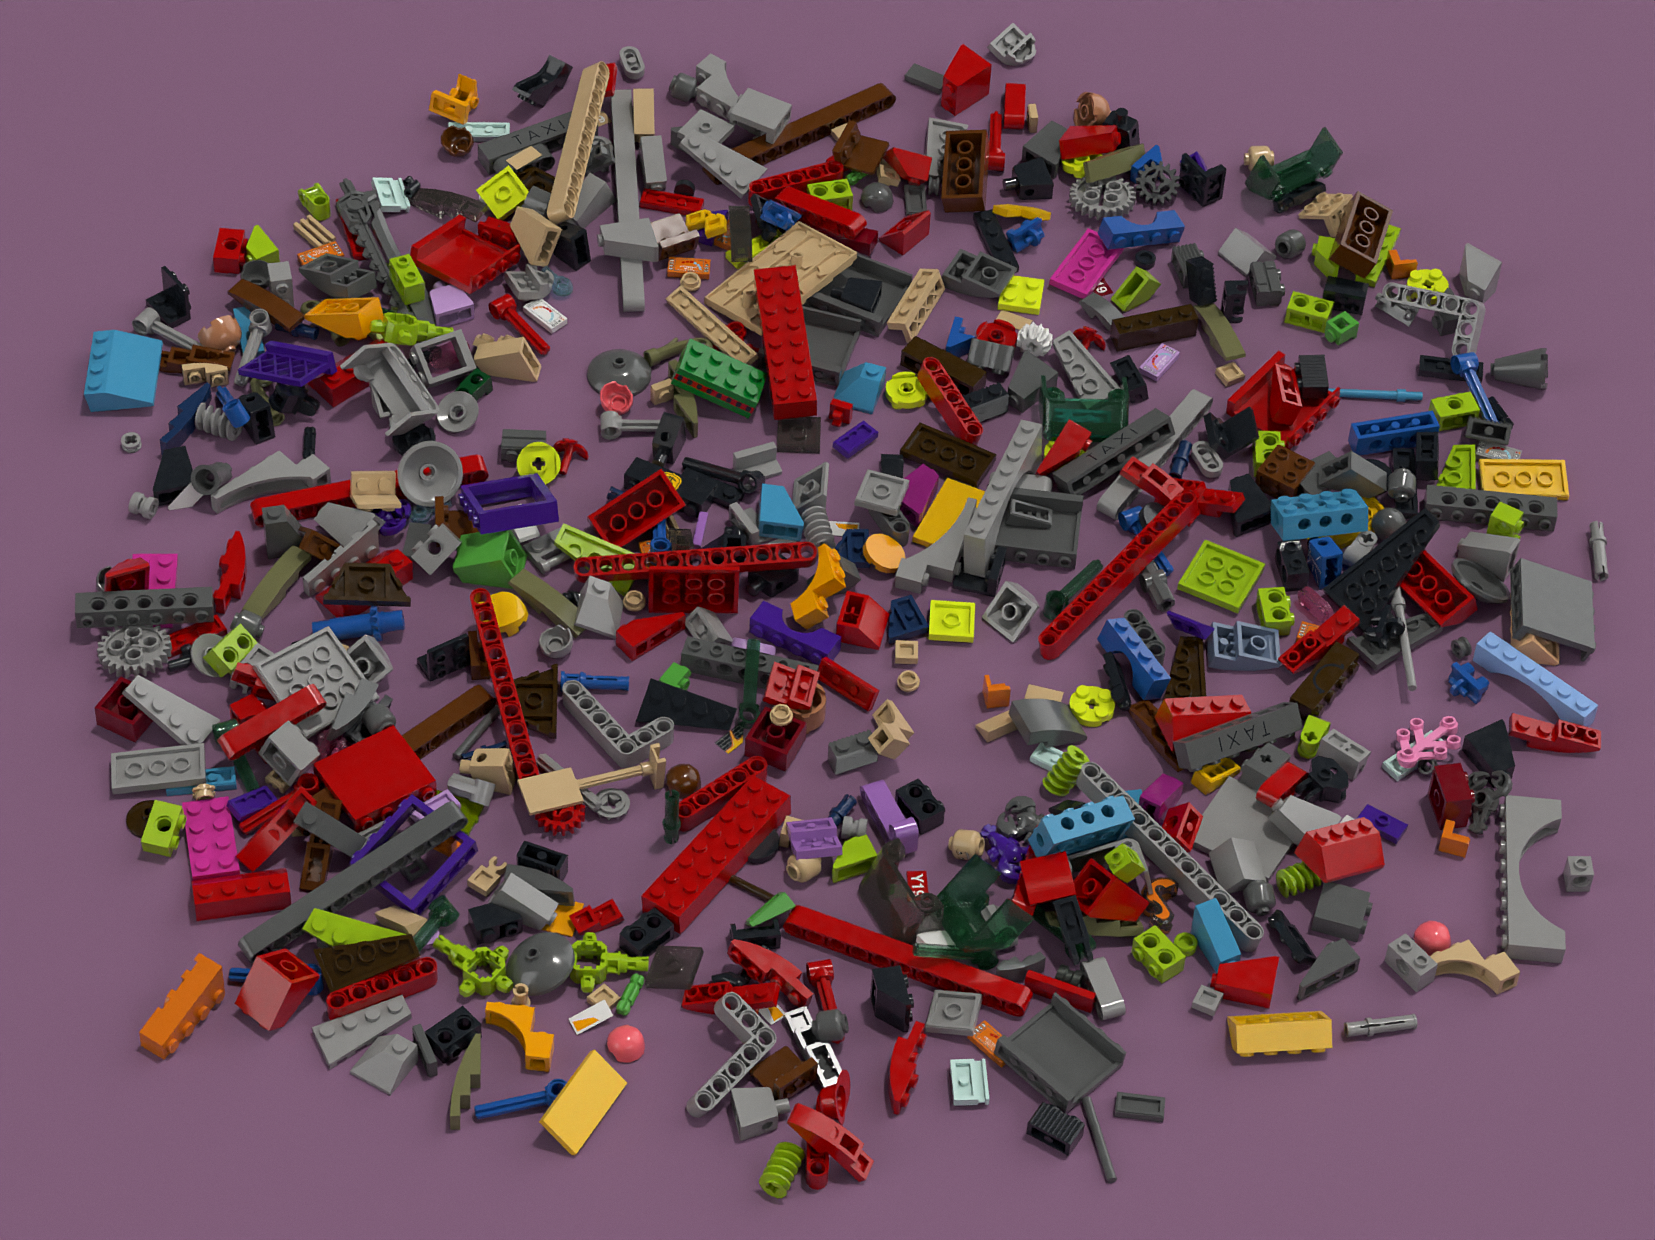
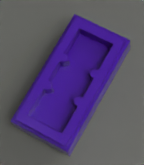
M862 421L836 439L832 447L848 459L878 438L879 432L865 421Z
M265 785L228 800L226 806L236 819L241 822L278 799Z
M1369 804L1365 806L1357 819L1365 817L1370 820L1373 826L1380 832L1381 837L1395 844L1398 843L1408 827V824Z

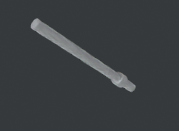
M1399 586L1393 595L1391 603L1396 617H1400L1401 621L1405 624V631L1399 635L1408 690L1415 691L1417 685L1404 613L1406 605Z

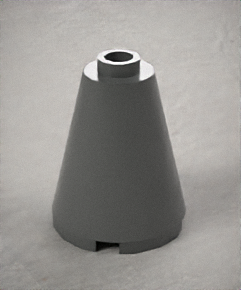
M1539 348L1497 358L1490 365V374L1497 381L1547 390L1548 383H1545V378H1548L1547 348Z

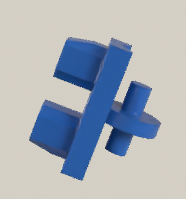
M770 200L766 201L762 207L761 212L763 213L760 218L787 231L795 225L802 215Z
M1037 217L1031 221L1027 219L1022 222L1020 228L1016 230L1010 229L1006 232L1007 241L1012 243L1014 252L1018 253L1029 245L1036 247L1041 243V238L1045 237L1041 227V218Z
M1458 662L1451 665L1452 672L1448 677L1449 684L1452 685L1450 693L1453 696H1458L1459 694L1463 697L1467 696L1475 704L1479 703L1482 694L1488 690L1489 681L1484 676L1475 679L1473 677L1475 669L1469 662L1462 665Z

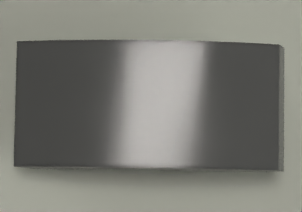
M1096 293L1090 294L1079 302L1092 319L1097 316L1108 331L1111 329L1112 319L1124 317L1116 307Z
M1038 952L1033 956H1027L1021 962L1014 956L1009 960H1003L996 967V975L1014 982L1023 981L1028 970L1037 973L1044 972L1046 957L1041 952Z

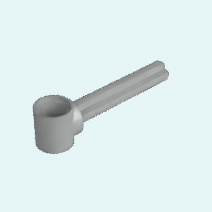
M146 308L132 321L134 330L140 335L156 333L188 350H191L193 345L202 346L201 343L161 323L159 314L152 308Z
M256 309L249 316L251 322L248 329L250 336L239 368L256 358L262 337H265L272 331L269 315L264 309ZM237 370L234 383L243 387L247 384L249 377L239 375Z
M606 411L600 416L601 436L607 440H613L618 438L622 431L656 432L660 420L622 419L615 411Z

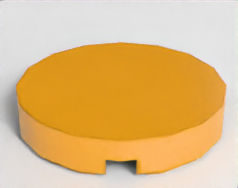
M873 534L868 537L863 545V555L869 564L873 563L876 566L875 569L884 573H895L898 570L901 558H905L902 546L888 535Z

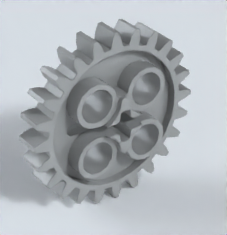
M1116 176L1092 183H1087L1086 178L1083 177L1082 181L1077 179L1076 184L1072 183V188H1070L1069 202H1071V207H1075L1076 212L1081 211L1082 216L1089 214V218L1096 216V219L1099 220L1100 217H1123V213L1129 214V210H1133L1136 192L1133 191L1134 187H1129V182L1123 183V178L1116 180ZM1102 188H1106L1104 192L1103 205L1099 206V203L1101 201Z
M153 625L123 626V628L116 626L114 627V632L108 630L107 636H102V642H98L99 648L97 653L99 663L103 665L104 670H109V674L116 671L117 677L125 674V678H128L130 674H134V677H136L140 673L147 676V671L155 673V667L162 669V663H168V657H171L172 644L170 635H167L166 630H161L160 625L154 628Z

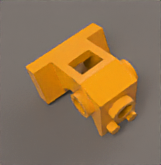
M458 74L456 88H452L449 95L438 90H434L431 93L429 111L464 125L468 121L469 112L479 104L477 81Z

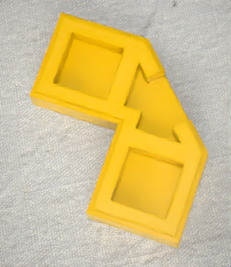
M1012 204L993 205L992 211L994 214L1006 218L1024 217L1033 220L1039 217L1042 221H1048L1051 217V212L1039 208Z
M703 209L686 215L688 230L705 228L707 239L727 233V220L723 214H712L711 211Z

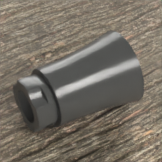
M222 462L199 465L191 474L192 486L202 495L213 494L219 487L231 480L232 468L229 464Z

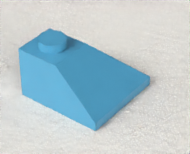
M865 362L844 371L833 398L853 404V410L873 414L885 386L886 367Z

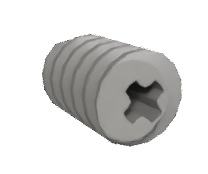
M201 403L195 416L196 428L204 430L206 433H212L215 436L219 435L221 438H227L230 441L236 440L243 426L234 428L225 413L223 412L221 415V408H217L214 412L212 405H209L206 409V404Z
M813 506L806 509L800 516L804 522L803 531L806 542L813 543L816 548L824 543L832 549L835 548L836 543L834 542L826 509L822 506Z

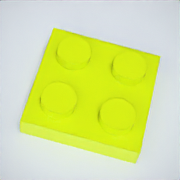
M509 165L476 189L496 218L502 221L514 213L517 206L521 207L524 204L529 192Z
M1013 276L999 296L998 310L1039 315L1044 279Z
M931 600L929 640L973 643L975 603Z

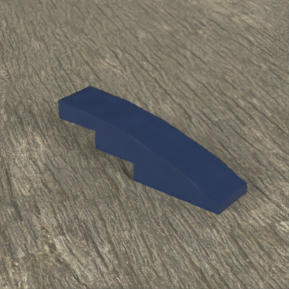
M208 382L177 406L178 415L168 423L169 432L160 439L161 454L166 449L180 447L196 429L195 416L199 405L205 403L207 409L212 400L211 385Z

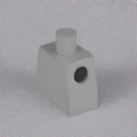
M769 1087L731 1089L730 1103L740 1141L777 1129L778 1115L790 1113L788 1098L774 1100L772 1090Z

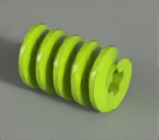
M1068 746L1067 752H1063L1062 758L1057 760V764L1052 766V771H1048L1047 777L1043 778L1044 787L1054 795L1060 797L1068 795L1070 789L1076 783L1082 765L1090 762L1087 755L1076 746Z
M1303 861L1295 863L1293 866H1288L1285 869H1280L1276 873L1277 887L1285 898L1289 897V893L1292 896L1297 895V889L1303 893L1305 892V886L1311 890L1314 884L1320 886L1322 883L1321 879Z
M790 1142L778 1143L759 1179V1185L762 1190L775 1198L785 1197L787 1190L791 1186L790 1183L795 1178L794 1175L798 1172V1167L802 1164L801 1160L805 1157V1151L798 1145Z

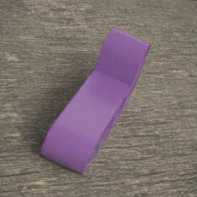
M884 780L860 786L862 801L891 855L896 858L917 851L919 837L917 824L913 817L904 818Z

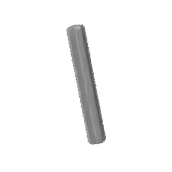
M546 753L538 755L536 763L547 773L564 769ZM588 788L581 789L583 803L592 811L599 810L602 800Z

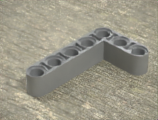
M1388 283L1384 286L1382 290L1383 297L1390 302L1459 316L1452 345V354H1461L1460 350L1465 345L1467 346V353L1474 352L1476 354L1486 310L1482 302L1397 283ZM1394 288H1397L1398 294L1395 298H1392L1391 292ZM1417 292V300L1412 302L1411 295ZM1436 296L1437 303L1435 306H1431L1430 300ZM1456 300L1457 307L1456 309L1451 310L1450 304L1452 301ZM1476 304L1477 311L1471 315L1470 308ZM1468 325H1471L1472 332L1466 335L1465 329Z
M569 680L563 684L564 707L620 767H633L649 758L650 745L659 743L661 751L673 743L674 723L670 718H657L633 733L628 734L579 681Z
M728 992L715 1003L714 1012L743 1044L688 1100L687 1111L696 1118L708 1113L776 1043L775 1032L734 992ZM725 1002L731 1006L732 1010H729L725 1006ZM742 1020L747 1022L748 1027L743 1025ZM759 1037L765 1041V1045L759 1041ZM744 1053L749 1055L750 1060L745 1058ZM728 1068L734 1071L735 1076L729 1073ZM713 1084H716L719 1087L720 1092H717L713 1088ZM697 1099L703 1102L704 1108L699 1106Z

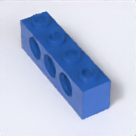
M1433 411L1351 423L1348 442L1352 451L1359 456L1392 451L1393 448L1416 447L1417 432H1438L1440 426Z

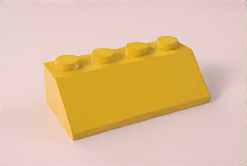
M1322 1011L1227 1016L1232 1049L1242 1057L1254 1056L1256 1052H1263L1264 1055H1277L1278 1051H1287L1288 1054L1302 1053V1050L1311 1049V1052L1320 1053L1325 1052V1048H1332V1019Z

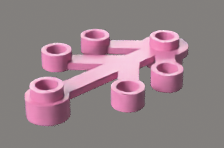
M1452 716L1443 717L1440 721V726L1425 738L1423 734L1424 721L1420 718L1411 719L1410 730L1413 731L1416 745L1412 748L1409 744L1410 731L1405 728L1398 729L1396 740L1400 743L1401 750L1397 752L1396 759L1399 765L1404 768H1412L1417 765L1419 760H1445L1447 758V749H1459L1461 747V738L1456 735L1458 732V722ZM1443 735L1449 736L1447 741H1436ZM1424 750H1433V752H1422V751H1424Z

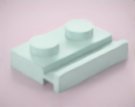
M372 178L371 185L373 190L376 191L377 200L380 203L382 212H400V210L409 212L410 203L408 197L404 195L405 188L402 178H398V180H393V178Z
M974 1059L950 1060L953 1105H978V1103L989 1105L985 1059L981 1061H975Z

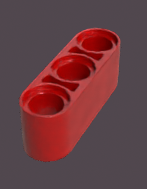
M1005 84L1003 129L1024 130L1026 84Z
M1290 762L1285 763L1260 786L1256 794V800L1272 807L1278 799L1284 800L1290 795L1294 796L1296 794L1295 788L1308 778L1309 773Z
M806 1142V1183L810 1188L819 1190L828 1183L829 1154L827 1152L814 1153L817 1151Z

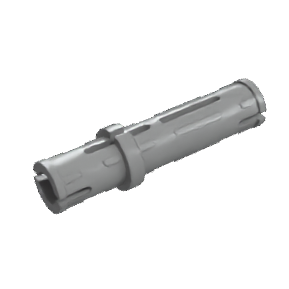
M1593 521L1589 525L1591 533L1589 545L1593 553L1594 577L1596 580H1599L1600 574V581H1604L1609 577L1605 549L1607 539L1604 537L1603 523L1600 521L1598 527V521Z
M1415 1014L1380 1019L1368 1017L1364 1021L1344 1023V1033L1347 1038L1360 1035L1371 1037L1375 1033L1417 1028Z

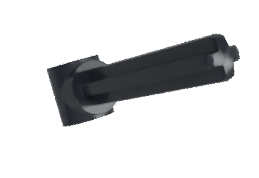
M685 457L682 462L683 469L687 467L707 476L738 484L739 489L745 493L755 492L761 489L762 484H765V476L757 470H743L739 472L690 457ZM750 477L754 480L755 486L750 484Z

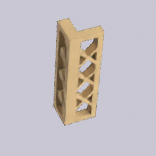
M919 269L887 321L889 329L903 331L907 343L914 336L918 335L945 290L938 269Z

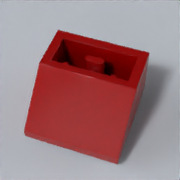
M847 591L837 621L836 634L841 636L842 643L879 650L889 619V613L869 595Z

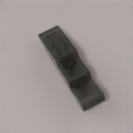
M420 188L415 195L408 198L410 205L441 219L444 215L455 218L460 214L471 221L477 222L487 211V204L438 189Z
M729 206L731 262H752L749 206Z

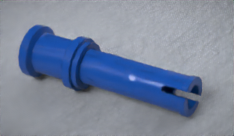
M561 671L560 691H562L563 684L569 680L579 681L586 689L629 691V676L586 675L584 672L569 674Z

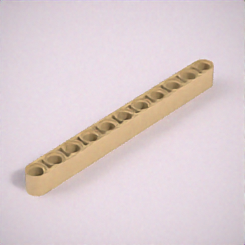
M603 61L584 68L582 71L547 208L548 219L555 225L573 218L576 212L610 74L608 66Z

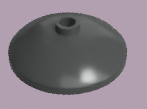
M612 349L600 353L590 362L587 377L591 387L599 394L605 384L616 381L620 385H627L633 396H636L648 387L651 381V367L648 361L636 352L626 349Z
M1457 558L1451 564L1454 578L1475 597V600L1483 603L1502 604L1506 603L1510 598V592L1506 585L1495 574L1480 564L1464 558Z
M542 932L532 935L522 941L510 955L506 967L507 977L512 980L513 988L519 983L527 985L528 996H539L549 993L558 988L570 975L575 961L574 949L570 942L558 933Z

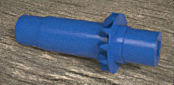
M371 606L370 613L312 622V631L314 634L329 626L338 640L363 637L366 634L369 636L373 635L376 641H383V634L405 630V621L402 610L384 612L379 611L378 606Z

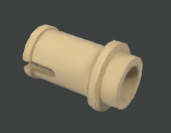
M522 983L516 984L515 988H513L514 997L511 1004L530 1007L531 1003L528 997L527 985Z

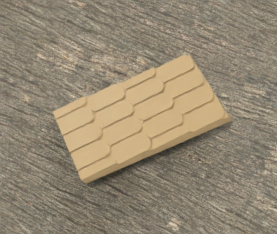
M798 221L704 297V304L734 321L741 322L746 328L761 335L754 288V269L796 265L803 305L806 299L828 285L835 276L851 266L853 261L857 259V252Z

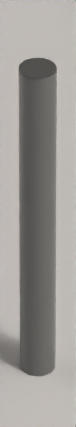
M497 703L453 753V757L456 760L462 758L461 754L466 753L500 714Z
M1086 1096L1081 1101L1108 1183H1114L1117 1181V1177L1091 1097Z

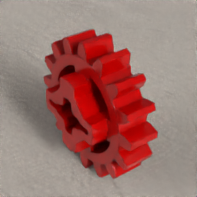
M577 804L535 814V820L538 821V827L544 826L545 833L550 830L553 831V836L557 832H561L562 836H565L566 831L573 834L574 827L580 829L581 822L585 821V805Z

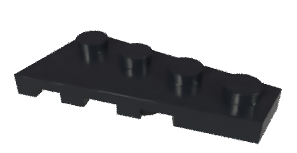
M651 678L636 721L650 723L657 718L668 717L673 721L674 725L730 730L737 708Z

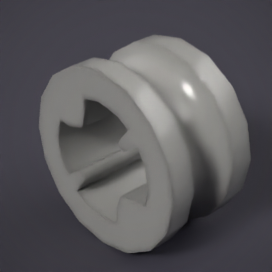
M128 432L121 438L122 448L128 453L137 452L142 447L141 438L135 432Z

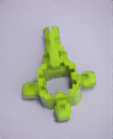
M384 313L383 322L382 320H372L370 322L371 332L381 334L384 341L400 345L412 346L416 344V341L424 342L454 331L453 327L435 326V324H431L429 321L417 320L415 316L401 313Z
M586 932L583 936V941L577 940L572 944L575 961L570 973V979L576 984H581V990L584 993H591L594 990L595 984H601L606 980L608 973L620 975V973H627L628 970L648 972L649 956L628 957L627 954H621V951H618V953H608L607 946L602 941H597V936L593 932ZM581 956H585L588 959H593V956H597V960H601L600 966L596 965V969H592V966H584L583 969L580 968V965H577V959H581Z
M439 935L435 939L433 948L446 954L452 965L458 967L463 972V982L459 987V993L462 996L469 997L474 992L481 996L491 995L496 989L503 993H509L513 989L512 980L506 976L505 960L509 956V950L505 946H498L493 951L487 947H478L472 951L466 945L453 944L443 935ZM489 964L490 968L494 970L492 977L487 976L484 978L482 976L479 979L478 974L474 972L476 966L481 967L482 965L486 966Z

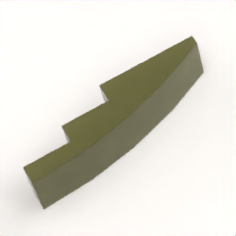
M1141 143L1115 150L1114 152H1108L1106 155L1083 162L1086 182L1092 183L1130 171L1131 166L1145 154L1144 144Z
M1215 303L1201 306L1193 305L1198 318L1201 320L1202 330L1210 337V345L1225 361L1246 357V353L1236 333Z
M676 359L668 362V377L671 381L678 363ZM674 385L673 410L677 416L684 417L685 427L693 438L698 437V417L694 395Z
M292 545L268 571L242 610L260 615L263 619L286 597V590L298 580L299 571L311 561V555Z
M523 569L508 582L538 614L543 612L555 625L561 624L565 629L569 628L575 639L586 630L574 625L577 607L539 577Z
M1055 911L1045 912L1049 925L1059 927ZM1081 911L1089 935L1123 937L1138 936L1144 932V927L1139 918L1136 922L1090 918Z
M475 1034L456 1074L451 1097L450 1130H460L461 1109L471 1108V1088H481V1034Z

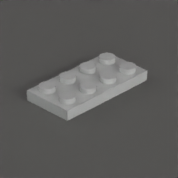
M204 743L111 753L113 794L206 784Z

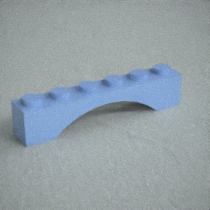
M1491 631L1476 644L1473 657L1475 663L1490 673L1508 675L1530 686L1549 703L1560 720L1589 727L1594 722L1598 704Z

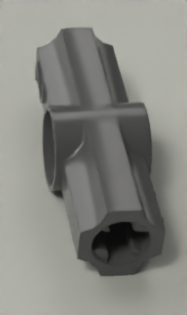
M1153 559L1139 574L1140 586L1144 593L1150 595L1156 609L1164 612L1175 605V599L1167 586V577L1164 570L1158 569Z

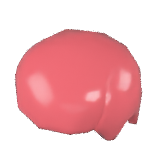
M616 381L605 384L601 389L600 402L605 411H615L622 415L627 413L632 407L633 394L627 385H620Z
M1426 921L1420 924L1414 932L1415 943L1429 956L1436 951L1441 952L1451 947L1449 930L1440 922Z
M630 1025L616 1027L607 1037L608 1050L610 1053H613L618 1062L630 1063L638 1060L644 1054V1038L636 1027Z

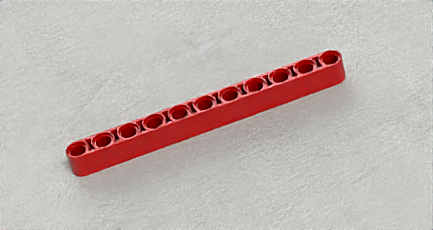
M481 455L460 457L463 469L461 485L480 483L488 479L489 474ZM429 467L423 470V474L429 473ZM395 470V495L398 499H406L407 497L403 494L398 483V470ZM350 480L261 497L253 500L250 504L255 525L258 527H263L262 508L285 505L297 520L316 517L319 510L328 502L350 508L354 507L355 509L357 507L350 498Z
M1191 489L1180 491L1040 633L1038 642L1041 656L1044 659L1053 660L1059 657L1198 514L1196 492Z
M792 542L592 556L577 559L573 568L575 578L581 583H586L589 576L607 582L649 579V569L645 567L647 563L654 562L657 566H668L667 564L673 560L679 563L678 566H693L690 562L693 559H699L701 564L697 566L739 567V572L812 567L817 561V548L811 542ZM809 551L813 555L810 558H804L801 554ZM782 553H788L790 555V558L784 560L781 559L779 555ZM765 554L768 556V559L759 561L757 556ZM737 556L746 558L742 563H738L734 559ZM717 557L722 558L724 560L721 564H715L712 562V560ZM626 564H632L635 566L632 570L629 571L623 569L624 565ZM605 565L612 567L609 572L601 571V568ZM581 567H588L590 569L585 574L578 571Z
M477 588L470 594L472 613L517 778L519 780L540 775L490 593L484 588Z
M795 906L790 911L783 925L784 931L795 938L880 968L900 965L902 973L907 974L908 978L938 989L982 994L981 1004L1014 1016L1024 1015L1033 996L1032 990L1023 984L938 954L928 955L923 949L803 906Z

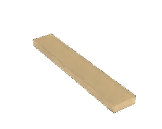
M679 286L665 298L670 306L710 340L722 353L748 365H751L759 358L754 350L684 287Z

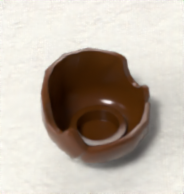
M453 125L445 129L441 135V144L450 156L463 157L471 151L474 145L473 136L465 127L461 129Z
M678 764L671 767L666 774V785L669 788L670 795L684 799L701 789L699 771L690 764Z

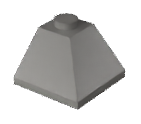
M1469 243L1464 248L1459 276L1464 295L1484 304L1496 292L1502 262Z
M589 576L580 591L574 625L616 639V630H618L621 621L623 601L610 582Z
M1005 581L982 618L1010 641L1016 643L1040 606L1035 597L1021 585Z
M365 634L347 650L365 678L371 682L379 683L394 670L387 653L372 636Z
M399 1034L379 1036L353 1066L350 1074L391 1096L417 1064L418 1046Z

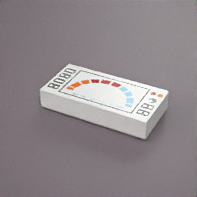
M534 299L523 306V312L551 334L567 324V318L543 299Z

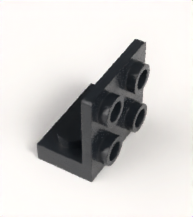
M1187 153L1182 154L1180 180L1178 181L1180 187L1185 189L1193 200L1197 201L1202 207L1222 199L1226 168L1220 164L1204 171Z
M163 266L161 267L163 291L145 299L146 306L154 309L159 314L163 324L174 328L191 319V304L188 296L190 291L185 283L182 284L173 271Z
M1328 276L1323 299L1334 302L1332 310L1362 315L1369 284Z
M1250 406L1225 422L1219 417L1216 418L1211 412L1203 416L1209 446L1224 460L1259 439L1254 411Z
M998 546L996 555H991L990 568L987 570L985 578L964 573V557H961V569L959 575H955L953 588L995 597L1005 567L1007 548Z
M467 633L427 650V654L417 658V664L430 682L470 665L469 636Z

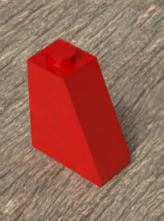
M1117 125L1070 126L1059 140L1061 160L1114 152L1121 143V134L1117 130Z
M1271 956L1219 964L1218 973L1212 974L1210 987H1214V990L1224 993L1223 999L1269 1009L1279 957Z

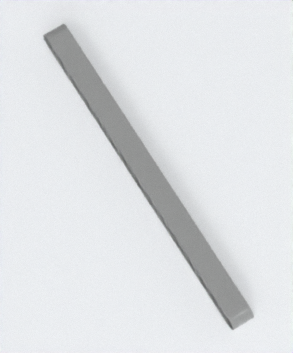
M617 89L614 96H611L617 214L618 222L639 219L632 94L631 89ZM620 257L623 312H644L642 260Z

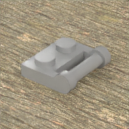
M561 527L523 545L528 558L542 574L549 572L550 568L571 558L554 545Z

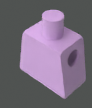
M438 281L433 285V290L429 292V298L433 308L435 326L447 327L474 319V303L463 290L453 285L446 286L443 281Z

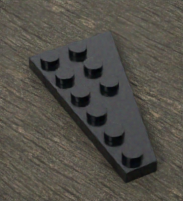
M1424 508L1324 587V593L1339 609L1345 605L1360 619V624L1357 627L1363 633L1366 632L1367 627H1372L1373 625L1371 621L1373 611H1383L1385 604L1392 598L1439 529V521Z

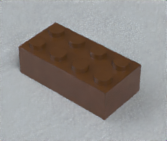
M987 129L946 131L941 197L945 213L986 211L990 145Z
M1357 191L1345 207L1329 260L1365 279L1377 264L1393 210Z

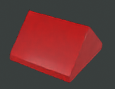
M927 210L905 216L878 239L881 243L903 256L929 235L930 211Z

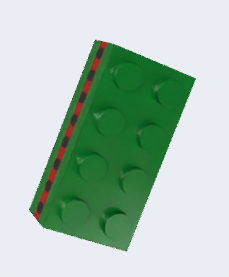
M690 338L680 355L671 384L749 419L759 402L768 373Z

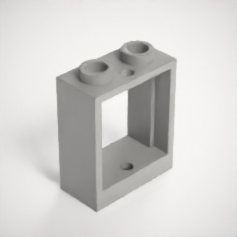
M461 329L415 344L410 349V360L413 365L416 364L418 369L417 375L426 389L470 375L477 368ZM451 341L461 368L432 378L422 350Z

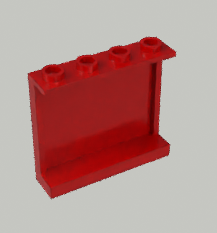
M459 214L411 245L410 256L417 268L472 294L513 265H516L521 257V246L517 244L507 250L466 230V217Z
M1278 351L1227 400L1226 414L1233 417L1250 406L1254 411L1258 431L1280 432L1281 440L1285 442V448L1290 450L1301 442L1302 437L1306 433H1311L1315 425L1319 421H1323L1332 408L1335 409L1341 400L1339 397L1341 388L1337 387L1333 392L1328 390L1326 399L1310 398L1303 400L1301 398L1302 408L1292 426L1281 425L1272 421L1270 398L1273 366L1276 363L1292 368L1285 364L1286 354Z
M394 725L313 763V772L318 777L319 784L323 782L335 799L343 801L342 808L354 823V831L357 833L392 816L398 810L399 804L404 799H408L412 794L422 802L437 795L436 779Z

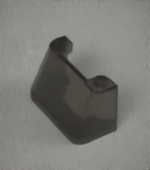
M897 838L884 844L861 880L858 893L885 936L921 948L916 942L917 934L942 929L944 906L938 897L932 893H922L915 896L898 870L899 862L905 857V847L900 839Z

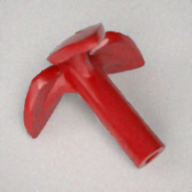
M1083 326V329L1079 328L1073 332L1078 340H1082L1081 344L1087 350L1092 341L1101 350L1104 351L1106 348L1104 339L1101 335L1096 334L1098 331L1093 328Z
M562 438V440L557 441L553 445L556 452L564 451L559 471L562 475L567 474L574 452L588 460L587 450L582 445L577 444L578 441L574 439Z

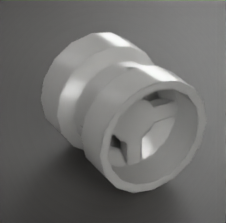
M135 492L130 499L128 509L130 513H140L144 518L152 519L157 512L159 501L157 498L145 497L143 493Z
M844 816L841 838L850 839L851 836L860 837L866 835L868 819L860 818L854 821L852 817Z

